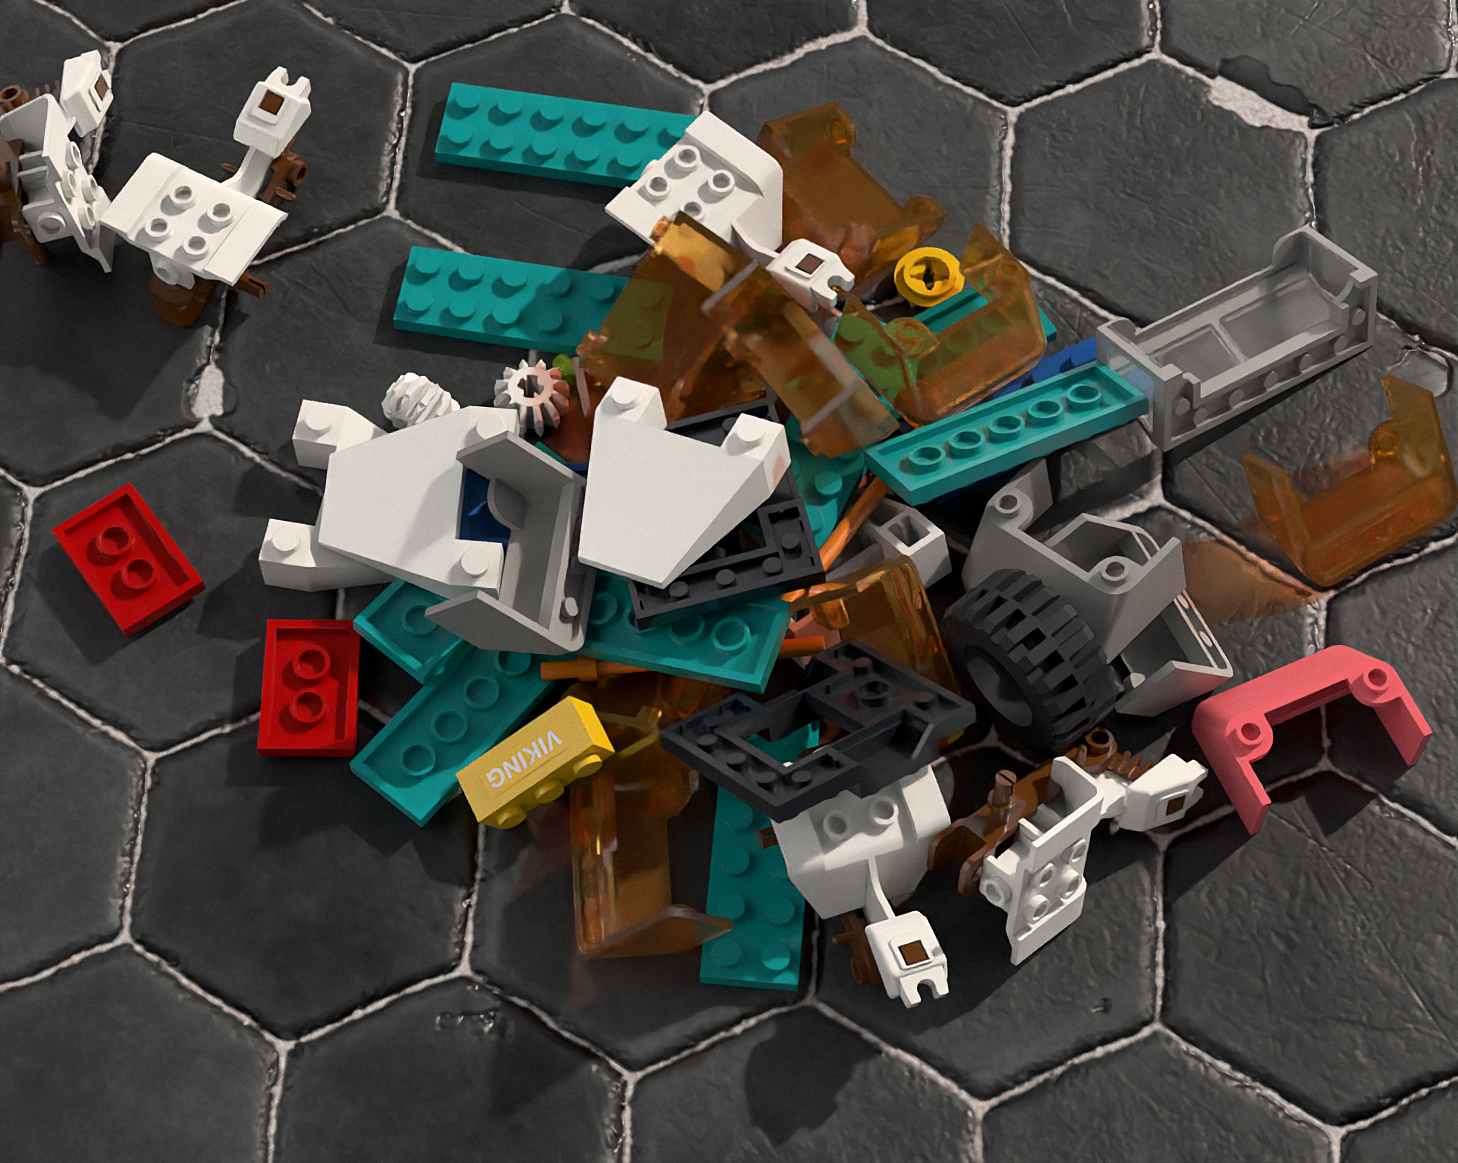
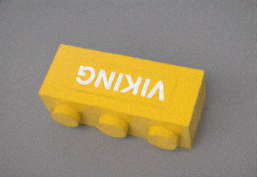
M568 696L455 775L477 821L498 829H509L520 824L526 818L525 813L540 803H548L561 796L564 792V787L578 777H586L598 771L603 765L602 761L614 754L615 751L592 705Z

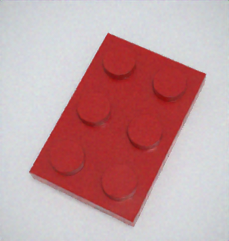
M131 482L51 529L54 539L126 639L206 590L202 578Z
M267 620L258 737L260 756L355 757L363 637L353 629V620Z

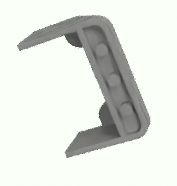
M509 430L457 451V461L490 480L487 493L489 510L498 522L511 529L498 600L477 589L426 608L425 617L481 649L558 656L580 649L586 637L597 571L596 567L581 563L578 559L587 480Z
M1043 456L1036 457L988 501L962 569L964 589L968 593L1000 569L1025 570L1027 575L1033 574L1042 579V583L1045 586H1051L1060 594V598L1077 611L1079 619L1084 625H1088L1095 635L1093 638L1096 643L1103 648L1107 656L1106 662L1109 664L1186 588L1181 541L1173 536L1143 567L1129 558L1113 556L1100 561L1087 573L1024 533L1053 504L1045 458Z
M1085 513L1080 514L1043 544L1087 573L1100 561L1113 556L1129 558L1143 567L1160 550L1153 538L1138 526ZM1185 589L1119 653L1131 674L1124 679L1125 691L1123 692V697L1114 703V707L1119 713L1153 717L1219 687L1233 676V670L1227 657Z

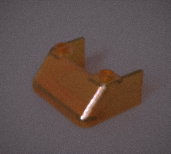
M981 222L973 226L958 271L989 302L988 304L934 335L922 322L910 317L897 318L883 326L852 295L846 300L833 340V344L909 424L917 428L960 413L1021 376L1041 362L1047 348V339L1029 272Z
M757 258L700 306L705 314L727 335L722 344L738 363H741L746 358L800 421V430L803 434L799 438L816 458L823 453L829 459L851 452L889 437L901 426L894 415L814 320Z
M1390 374L1382 377L1392 417L1376 426L1370 434L1367 449L1371 465L1303 504L1298 491L1294 488L1290 472L1250 453L1241 456L1259 519L1308 580L1325 587L1334 585L1445 521L1456 510L1458 505V486L1432 391Z
M903 554L892 557L827 583L820 584L788 603L791 612L810 607L815 622L821 624L827 631L840 629L843 640L853 637L962 697L952 666L947 658L946 649L943 647L941 635L916 565L909 556ZM967 727L957 731L956 734L949 738L938 741L939 753L964 734Z
M658 731L602 761V767L595 773L582 778L578 777L574 781L569 803L577 945L583 954L599 958L679 954L732 930V920L696 912L690 905L682 903L672 905L667 820L678 815L688 804L691 795L689 772L693 768L661 748Z

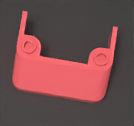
M1335 645L1210 697L1196 707L1191 721L1192 733L1250 835L1259 832L1271 805V800L1250 763L1263 758L1269 752L1273 743L1271 727L1352 693L1359 702L1374 708L1408 767L1418 762L1433 732L1400 677L1389 664L1348 646Z

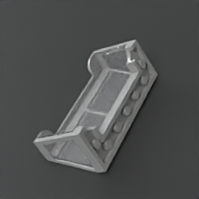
M1305 225L1281 237L1276 242L1273 248L1272 265L1136 332L1134 324L1125 317L1113 319L1097 327L1096 360L1098 359L1148 397L1149 413L1135 419L1152 443L1163 452H1166L1374 345L1378 274L1314 229Z

